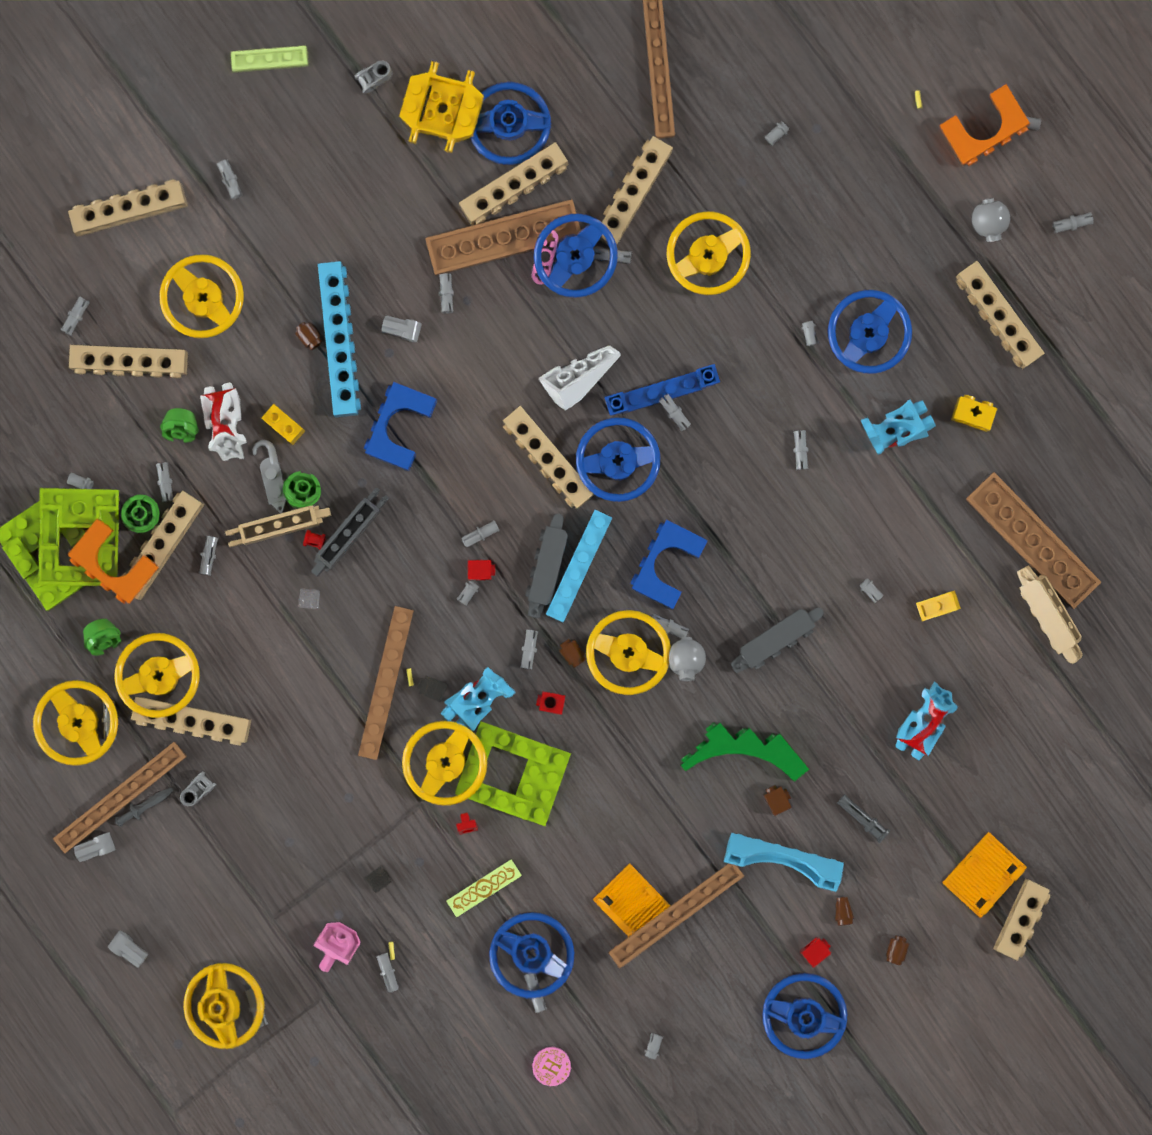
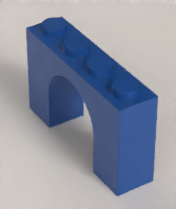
M393 382L392 386L389 385L386 390V402L380 405L378 411L380 417L378 421H374L371 428L373 432L372 437L367 439L364 449L366 450L365 453L371 457L410 471L416 453L394 444L387 435L388 421L395 413L403 410H409L431 418L437 399Z
M666 520L665 524L660 523L656 531L659 535L656 541L652 539L648 547L650 553L647 558L643 557L639 565L642 569L639 575L635 573L630 584L633 585L632 590L673 610L682 592L663 583L657 577L654 570L655 559L660 552L668 548H677L699 558L708 540Z

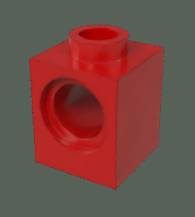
M468 560V580H492V576H495V564H492L491 560Z
M543 691L542 695L538 694L536 706H540V711L562 715L565 695ZM553 697L556 700L555 707H546V698Z
M817 936L803 947L800 952L814 968L831 954L829 951L831 946L824 938L820 940Z

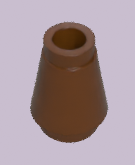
M848 897L836 898L835 921H837L838 926L853 924L854 916Z

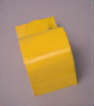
M955 590L916 603L922 621L961 609Z

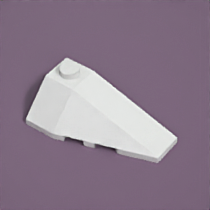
M609 345L589 353L587 358L583 360H572L571 364L561 368L557 366L539 377V381L553 401L564 410H567L589 392L621 354Z

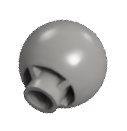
M994 198L983 199V203L978 204L972 213V225L978 234L986 237L987 242L1001 240V234L1007 230L1010 224L1009 210L1002 202L994 201Z
M682 637L681 640L671 646L669 667L674 673L679 675L680 681L695 680V674L699 673L705 665L706 654L703 647L697 641L692 640L691 637Z

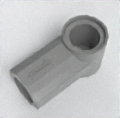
M386 315L381 331L400 336L407 341L417 342L422 323Z
M110 832L74 847L75 855L79 862L116 850Z
M120 930L108 945V948L120 957L123 956L137 968L140 967L149 955L136 945L128 934Z

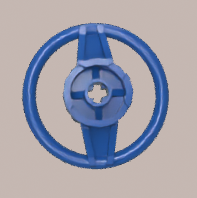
M515 82L498 83L482 92L484 96L483 101L498 91L517 90L530 96L539 106L541 113L525 110L522 105L514 100L500 101L493 110L479 114L473 137L470 139L475 148L487 159L499 164H519L539 153L544 147L550 134V113L542 97L530 87ZM510 116L511 120L514 121L511 124H507V122H504V120H507L506 117ZM542 130L541 137L536 145L528 152L515 157H503L490 152L480 142L476 133L494 132L497 138L511 141L522 137L525 131Z
M584 214L564 215L550 222L540 233L534 248V264L538 276L550 290L566 297H584L597 292L610 280L617 265L618 251L612 233L601 221ZM568 222L588 223L589 225L577 234L565 235L559 240L555 253L557 260L549 276H547L542 265L541 253L548 235L558 226ZM604 235L610 249V261L603 277L597 283L585 289L570 290L562 288L563 284L573 273L580 274L591 266L595 255L593 248L600 237ZM576 249L579 250V255L572 258L570 252Z
M863 290L847 296L836 306L828 324V339L835 356L848 368L867 374L880 373L894 367L906 355L911 344L912 325L906 309L896 298L882 291ZM871 297L884 300L872 313L861 315L852 323L849 329L850 341L845 351L842 352L836 340V324L845 307L861 298ZM898 311L903 320L905 331L904 340L898 353L892 359L880 365L864 366L857 364L856 362L866 353L876 352L883 347L889 333L887 326L895 312ZM864 330H871L873 337H865L866 332Z
M609 418L596 423L583 435L577 448L576 467L583 484L596 496L614 502L628 501L645 493L654 483L660 468V451L653 435L640 423L627 418ZM613 425H623L637 430L650 445L647 447H631L628 443L614 441L603 447L601 453L584 457L585 448L592 436L601 429ZM615 456H620L623 459L620 466H616V463L613 464L612 460L615 459ZM652 463V469L646 481L637 489L624 494H612L599 489L591 482L587 473L604 474L612 480H623L628 478L636 468Z
M541 913L519 914L507 920L495 933L489 952L491 969L497 981L510 993L523 998L544 997L555 992L568 979L574 964L573 942L567 930L554 918ZM528 920L549 924L558 931L564 940L567 952L566 964L551 953L547 941L540 935L528 934L521 937L506 931L517 923ZM498 946L513 957V962L522 972L528 974L543 972L558 979L550 986L540 990H524L512 985L503 976L498 966ZM535 949L537 956L529 959L526 952Z
M799 973L782 979L771 989L763 1006L762 1019L765 1032L777 1049L794 1058L811 1059L826 1054L838 1044L846 1029L847 1008L842 994L830 981L815 974ZM799 981L815 982L825 987L834 996L839 1007L840 1017L824 1011L823 1007L811 998L802 997L795 999L793 1003L774 999L783 988ZM808 1013L811 1019L805 1023L801 1017ZM770 1016L788 1024L793 1033L801 1038H812L818 1033L835 1034L827 1044L811 1051L795 1050L786 1046L777 1038L771 1026Z

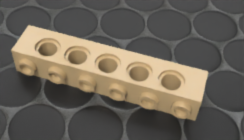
M654 136L651 140L647 139L642 148L644 150L642 156L636 157L632 165L634 166L631 173L628 172L623 179L625 183L623 188L617 189L613 196L615 199L612 206L608 205L604 211L605 218L602 223L612 233L616 245L672 153L673 147ZM653 155L657 160L654 163H649L646 158ZM643 171L647 174V177L639 179L637 173ZM629 188H635L637 190V194L631 196L627 193V190ZM625 204L628 207L627 211L620 212L617 209L618 205ZM610 220H615L618 226L610 228L607 223ZM602 235L599 240L608 245L606 238Z
M555 142L459 202V206L471 225L475 223L476 225L481 224L486 220V216L491 213L493 215L499 213L502 210V206L507 203L509 205L513 204L518 200V196L523 193L525 195L529 194L535 189L534 186L537 184L543 185L551 179L550 176L553 174L559 175L567 169L568 161ZM548 161L552 164V167L544 169L541 165ZM528 172H534L536 177L534 179H527L525 175ZM512 182H518L520 187L513 190L509 185ZM496 192L504 194L500 200L495 199L493 195ZM480 202L488 204L484 210L478 209L477 205Z
M168 180L164 185H150L143 191L132 190L128 192V195L111 196L110 200H95L88 206L77 205L73 207V210H69L68 213L74 233L77 236L184 208L188 205L182 184L176 180ZM163 193H169L167 200H160V196ZM150 198V203L147 206H143V199ZM132 203L131 209L124 211V205ZM108 208H113L112 215L105 216V211ZM95 213V218L92 221H87L88 214Z
M978 261L956 276L958 286L962 290L965 289L968 293L967 297L971 304H976L979 308L981 318L989 322L992 333L1000 337L1003 348L1007 352H1011L1013 355L1012 359L1018 367L1021 366L1024 369L1045 354ZM972 281L980 283L979 290L972 287ZM984 296H988L991 299V305H986L983 302ZM995 312H1000L1003 315L1001 321L995 319ZM1006 327H1011L1014 330L1013 336L1006 334ZM1018 342L1025 345V351L1021 352L1017 349Z
M70 345L69 368L74 370L76 374H86V371H93V374L105 375V372H113L112 375L116 376L132 373V376L142 377L143 373L151 374V377H162V374H168L171 378H181V375H187L188 352L185 350ZM94 356V363L87 365V358ZM113 357V364L106 366V359ZM129 357L132 358V365L125 367L124 361ZM150 358L152 364L145 368L143 362L145 359ZM166 359H170V367L163 368V361Z
M521 406L503 420L505 431L509 435L513 434L517 438L516 444L522 450L525 448L530 453L528 458L534 465L538 463L541 466L540 472L546 479L549 477L554 482L552 486L559 494L563 492L567 497L565 501L571 508L579 509L595 495L583 484L579 474ZM521 425L528 427V432L524 435L517 432L518 427ZM532 440H538L541 443L538 449H532L529 446ZM545 454H550L553 457V461L550 464L543 463L542 457ZM557 469H563L565 476L558 479L555 477L554 472ZM568 484H576L578 487L577 491L569 493L566 489Z
M184 491L178 492L172 501L174 504L163 513L162 522L153 528L151 532L152 537L149 541L146 540L140 548L142 552L138 557L135 556L130 563L131 568L128 573L143 555H152L154 563L160 567L135 598L138 600L143 598L204 506L203 503ZM184 507L186 514L184 517L179 518L177 511L179 508ZM170 523H173L175 531L168 534L166 528ZM162 539L164 541V547L158 550L156 548V542Z
M135 697L136 704L150 710L152 708L163 710L175 705L173 703ZM187 706L175 713L177 719L174 723L169 722L168 716L152 719L132 711L131 720H136L135 724L147 726V723L155 724L154 728L162 730L170 727L174 728L173 732L185 734V731L192 732V736L201 738L204 735H209L211 740L222 742L223 739H228L230 744L240 746L242 742H247L251 725L250 719ZM189 716L195 718V725L193 727L187 725L186 721ZM208 720L214 722V728L211 731L205 727V723ZM226 724L233 726V732L230 735L224 732Z

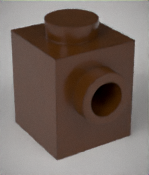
M776 785L765 789L766 793L763 796L773 816L792 808L788 801L791 797L786 788L782 789L781 786L776 787Z

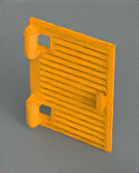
M988 832L942 883L979 918H982L1014 881L1025 872L1024 870L1027 867ZM1013 863L1017 869L1010 874L1007 869ZM982 897L986 903L979 908L976 903Z
M630 863L592 899L628 937L671 906ZM606 895L613 901L610 906L603 900Z

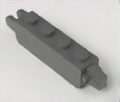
M375 488L367 499L364 498L316 554L315 557L317 558L314 562L317 564L311 570L315 576L318 577L323 570L328 572L336 566L379 515L380 509L389 499L387 495L382 497L375 506L371 501L380 491L378 488Z
M560 513L553 515L550 527L546 526L545 530H541L539 541H542L541 549L537 548L534 559L538 561L536 567L532 566L530 578H533L531 586H527L525 594L529 601L528 616L533 618H540L544 606L552 602L568 538L566 531L562 530L564 518Z
M815 608L808 613L805 610L799 609L740 648V655L730 663L736 673L747 668L752 669L753 667L757 670L766 664L764 660L768 657L774 659L781 654L780 650L785 646L789 649L797 644V638L801 636L806 638L814 632L812 629L816 627L814 623L824 615L822 608Z

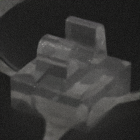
M300 588L298 607L318 609L320 590Z

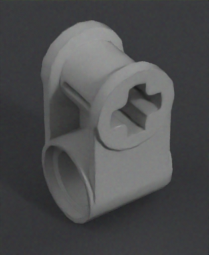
M378 61L358 72L354 78L360 82L363 87V93L367 94L391 79L392 70L387 62ZM380 68H387V72L384 75L378 74Z
M202 771L182 791L180 801L185 806H194L210 793L217 784L212 783L205 776V772ZM188 792L194 794L195 798L192 803H188L185 800V795Z

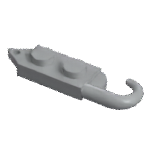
M260 440L253 446V455L257 454L259 446H265L268 449L269 458L261 462L260 470L269 505L272 504L281 514L287 500L283 494L284 480L274 445L270 441Z

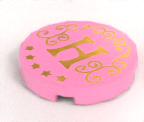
M554 1046L543 1048L534 1057L532 1064L533 1073L542 1084L557 1086L563 1083L569 1076L571 1070L570 1059L561 1048Z

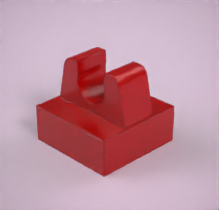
M468 812L460 814L462 823L456 824L459 835L478 831L477 822L475 820L470 821Z

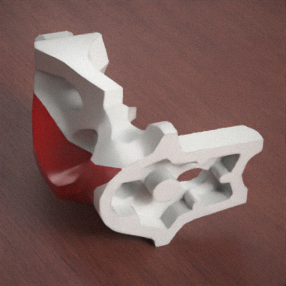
M232 383L223 384L222 391L216 392L212 386L204 388V395H200L206 429L213 427L212 440L208 445L209 450L217 452L223 461L235 457L243 459L244 454L241 445L247 442L244 435L238 434L236 430L237 421L241 420L240 398L236 388H233ZM234 407V411L229 412V408ZM222 420H225V421L228 422L229 424H228V425L221 424V421H222Z

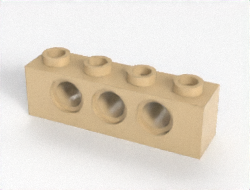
M1028 879L1024 880L993 949L1017 961L1019 957H1023L1026 950L1025 943L1027 939L1030 940L1033 936L1034 929L1032 928L1035 922H1039L1042 916L1043 904L1046 905L1049 901V889ZM1034 897L1036 903L1033 907L1029 908L1027 901L1029 898ZM1022 915H1026L1028 919L1025 925L1019 924V918ZM1014 933H1018L1020 936L1016 943L1011 941V936Z

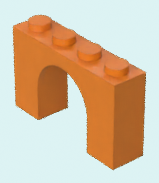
M1007 84L990 94V99L1002 119L1001 128L994 137L987 140L972 138L964 129L957 115L940 125V129L963 166L967 164L969 167L978 161V157L983 154L985 156L995 151L994 147L1001 144V146H1004L1011 141V137L1015 134L1020 136L1028 131L1027 127L1030 126V122Z
M98 518L69 552L68 556L71 557L69 561L77 567L81 565L85 568L86 571L84 573L93 580L95 577L100 580V585L108 592L110 590L114 591L117 594L115 597L123 604L125 602L131 603L160 567L146 555H143L125 576L113 577L106 574L99 566L98 552L114 530Z

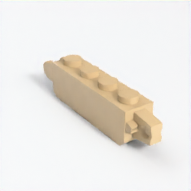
M312 505L238 525V528L225 531L226 536L240 533L242 538L229 542V547L242 544L249 545L319 526L320 523H323L322 518L332 515L330 508L320 510L319 506L314 507Z
M1029 565L1017 572L1022 584L1019 587L1021 596L1031 607V613L1038 619L1041 630L1048 636L1052 648L1058 654L1063 653L1068 663H1076L1083 656L1078 646L1082 637L1048 578L1044 575L1037 576Z

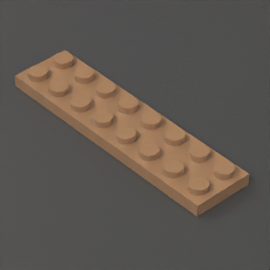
M573 199L425 238L435 276L534 250L540 233L550 222L564 215L576 214ZM574 221L562 224L555 228L554 231L558 235L559 242L565 235L577 234L581 229L579 222ZM552 233L546 238L547 245H543V247L549 246L550 241L555 239Z
M995 472L966 498L1039 575H1044L1048 578L1057 594L1072 609H1075L1101 583Z

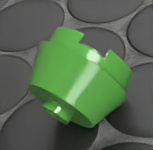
M181 408L169 410L160 425L162 436L169 441H173L175 438L184 439L183 443L195 440V435L199 431L195 414Z
M298 471L291 474L285 480L283 494L292 507L300 509L312 506L319 500L321 487L318 479L313 474L309 475Z
M135 495L124 503L121 510V518L129 530L136 533H144L154 528L157 524L159 508L151 497Z
M108 619L95 620L89 623L83 630L84 647L91 652V655L104 654L103 650L110 647L115 649L121 643L120 630Z

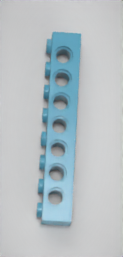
M341 261L318 264L333 415L335 417L358 415V410H361L360 398H356L359 384L358 379H354L357 365L356 360H352L355 346L354 342L350 341L353 327L352 323L348 322L351 308L350 304L346 303V297H349L348 285L344 284V278H347L346 266H342ZM336 278L339 280V284L336 287L329 286L331 279ZM335 297L341 299L338 306L331 305V301ZM336 316L343 317V321L339 325L333 324V319ZM338 335L345 336V340L341 344L335 343V338ZM340 354L347 355V359L343 363L337 362V357ZM343 372L349 374V378L345 382L339 380V376ZM345 391L351 393V397L347 401L341 399V394Z

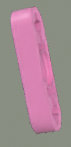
M554 230L551 233L555 239L551 240L549 247H553V249L542 248V252L550 253V259L547 262L542 261L543 266H548L547 269L544 267L547 276L551 272L559 239ZM534 264L531 273L532 279L537 284H544L535 275L537 271Z

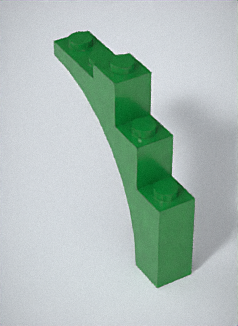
M713 722L706 728L707 733L704 735L709 741L707 743L705 740L696 746L697 751L692 755L690 752L681 759L683 763L680 764L687 771L697 763L711 757L725 754H745L772 763L794 782L809 770L780 733L776 735L772 733L765 739L766 744H763L750 728L745 729L743 727L735 734L737 738L734 739L720 722L718 724Z

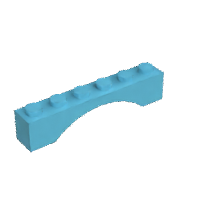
M594 510L547 610V616L564 623L612 517Z
M734 833L730 835L724 862L741 867L760 862L783 864L804 874L817 887L834 892L837 891L840 885L844 865L843 862L835 859L820 857L816 854L805 853L798 849H790L779 844H772Z

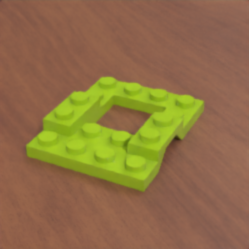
M40 488L39 585L101 586V581L96 577L93 580L84 573L86 569L82 566L59 565L60 527L90 528L98 518L114 530L98 552L99 566L106 574L118 577L119 490Z
M38 501L0 527V543L22 578L27 581L46 611H49L84 586L39 585V563L32 554L39 549L40 501ZM60 527V534L64 535L72 547L86 533L84 528Z
M480 721L476 736L480 739L485 749L487 760L491 748L494 746L527 758L528 761L516 795L482 783L479 789L468 799L546 826L571 753ZM472 744L456 788V795H460L470 788L477 777L479 756L474 744Z

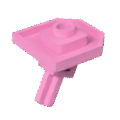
M340 922L326 924L314 944L315 947L325 952V956L319 965L321 971L329 972L336 959L348 965L361 943L356 931Z

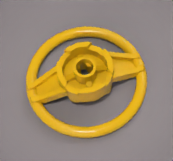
M700 212L685 218L673 230L667 244V262L672 275L683 287L697 294L716 295L730 290L741 281L749 267L751 250L746 233L736 221L721 213ZM713 219L721 221L732 228V230L718 237L709 235L698 238L690 247L689 255L677 264L675 263L674 249L676 241L681 232L690 224L699 220ZM742 243L743 259L736 275L727 283L717 287H700L685 279L698 273L708 276L717 274L723 269L727 256ZM707 251L712 253V259L710 260L703 257Z
M193 255L177 262L165 275L160 288V306L166 320L180 333L194 338L213 337L226 331L238 318L243 306V286L236 271L224 260L211 255ZM197 262H207L217 265L227 272L236 290V302L231 314L223 304V293L219 286L209 279H198L185 269V266ZM172 278L184 293L183 300L187 309L196 317H208L218 324V327L202 331L193 330L183 326L174 318L167 301L168 287ZM201 295H208L206 302H199Z
M634 610L618 611L603 618L592 630L586 648L587 663L594 678L604 688L617 694L636 695L650 690L662 680L669 667L671 645L664 628L653 617ZM635 618L642 620L652 626L658 633L663 645V656L648 649L642 638L635 634L627 633L613 637L600 634V632L608 624L618 619ZM630 647L634 655L626 658L624 657L623 650H627ZM594 649L610 657L614 666L621 671L631 672L642 668L658 672L651 680L640 686L621 687L609 682L598 670L594 659Z
M165 633L146 634L132 641L120 654L115 667V685L122 701L134 712L151 718L167 717L187 706L197 691L200 678L199 665L190 647L179 638ZM150 641L169 642L180 648L186 655L172 660L159 656L150 658L140 666L138 673L122 680L126 659L134 649ZM158 671L159 673L163 672L164 676L161 677V681L155 679V676L157 675ZM192 671V680L188 692L180 702L170 708L163 710L146 709L136 704L128 696L145 692L160 696L169 694L175 689L178 680Z
M66 681L52 687L40 699L34 713L33 729L39 746L49 757L66 765H84L99 759L111 747L117 734L118 715L113 701L100 687L86 681ZM81 688L89 690L99 696L105 703L110 715V730L102 746L96 731L99 722L96 711L91 706L79 704L65 691L66 689ZM50 699L59 713L57 723L60 733L67 740L77 742L87 756L79 758L66 757L55 752L47 744L41 730V717ZM75 719H82L81 727L75 726Z
M437 721L423 726L411 736L403 752L402 768L408 785L420 798L432 804L454 805L467 800L479 789L486 775L487 757L480 739L469 728L456 722ZM436 729L455 730L446 742L434 745L429 751L426 758V769L428 772L420 788L415 782L410 769V757L415 744L423 735ZM468 739H470L479 756V771L474 783L460 795L449 798L436 797L435 794L445 782L452 781L462 773L466 763L463 752ZM445 757H448V762L451 764L446 766L443 765V761L441 760V758L445 759Z
M217 963L207 966L193 977L186 989L184 996L185 1019L193 1034L203 1043L219 1049L238 1047L250 1040L261 1025L264 1015V998L261 988L249 972L237 965ZM225 971L236 973L245 979L251 986L256 999V1015L253 1024L239 1038H237L234 1020L239 1017L240 1003L235 991L228 989ZM207 975L206 992L198 1003V1014L202 1021H205L207 1025L213 1028L219 1040L212 1039L204 1034L197 1026L192 1014L191 1002L194 990L198 983ZM219 1004L221 1006V1012L216 1008V1006H218Z

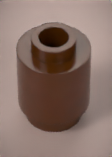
M302 322L296 327L297 332L295 335L306 348L312 351L322 344L321 335L310 322L307 324Z
M567 639L560 644L562 647L559 650L573 668L586 660L584 657L585 653L575 639L572 641Z
M896 935L895 938L890 939L886 953L887 962L902 965L910 944L906 942L907 938Z

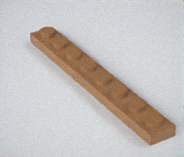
M643 0L655 135L657 139L675 137L663 4L662 0Z
M394 607L358 756L374 760L378 759L414 613L413 610Z
M173 742L55 836L53 840L64 854L67 853L187 757L176 742Z
M726 864L608 952L619 968L623 967L743 878L744 875L737 865Z

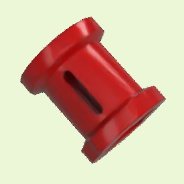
M307 529L303 546L309 545L320 550L324 546L326 534L312 533Z

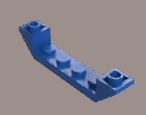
M715 364L696 369L695 372L604 398L609 414L613 416L658 404L661 397L667 401L664 395L668 393L672 399L701 391L720 383Z

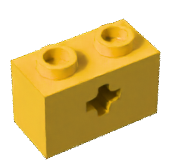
M969 395L960 396L951 420L988 432L991 430L997 408L993 407V403L987 401L977 402L974 397ZM974 408H976V412L979 413L975 417L973 416V412L970 411Z
M275 404L262 417L267 424L292 445L305 432L301 426Z

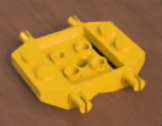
M431 61L429 72L410 77L399 117L411 128L409 142L416 143L419 133L435 135L447 140L445 151L452 153L454 143L473 137L484 96L473 86L474 71L468 70L465 81L461 82L437 76L436 72L439 63ZM429 86H432L428 102L426 105V109L423 115V119L421 122L419 121L424 106ZM442 104L448 106L445 113L438 112V107Z

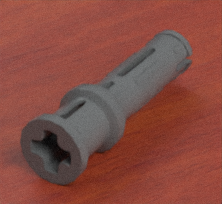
M845 794L837 802L864 826V831L870 832L877 838L878 843H881L891 831L878 823L877 818H871Z

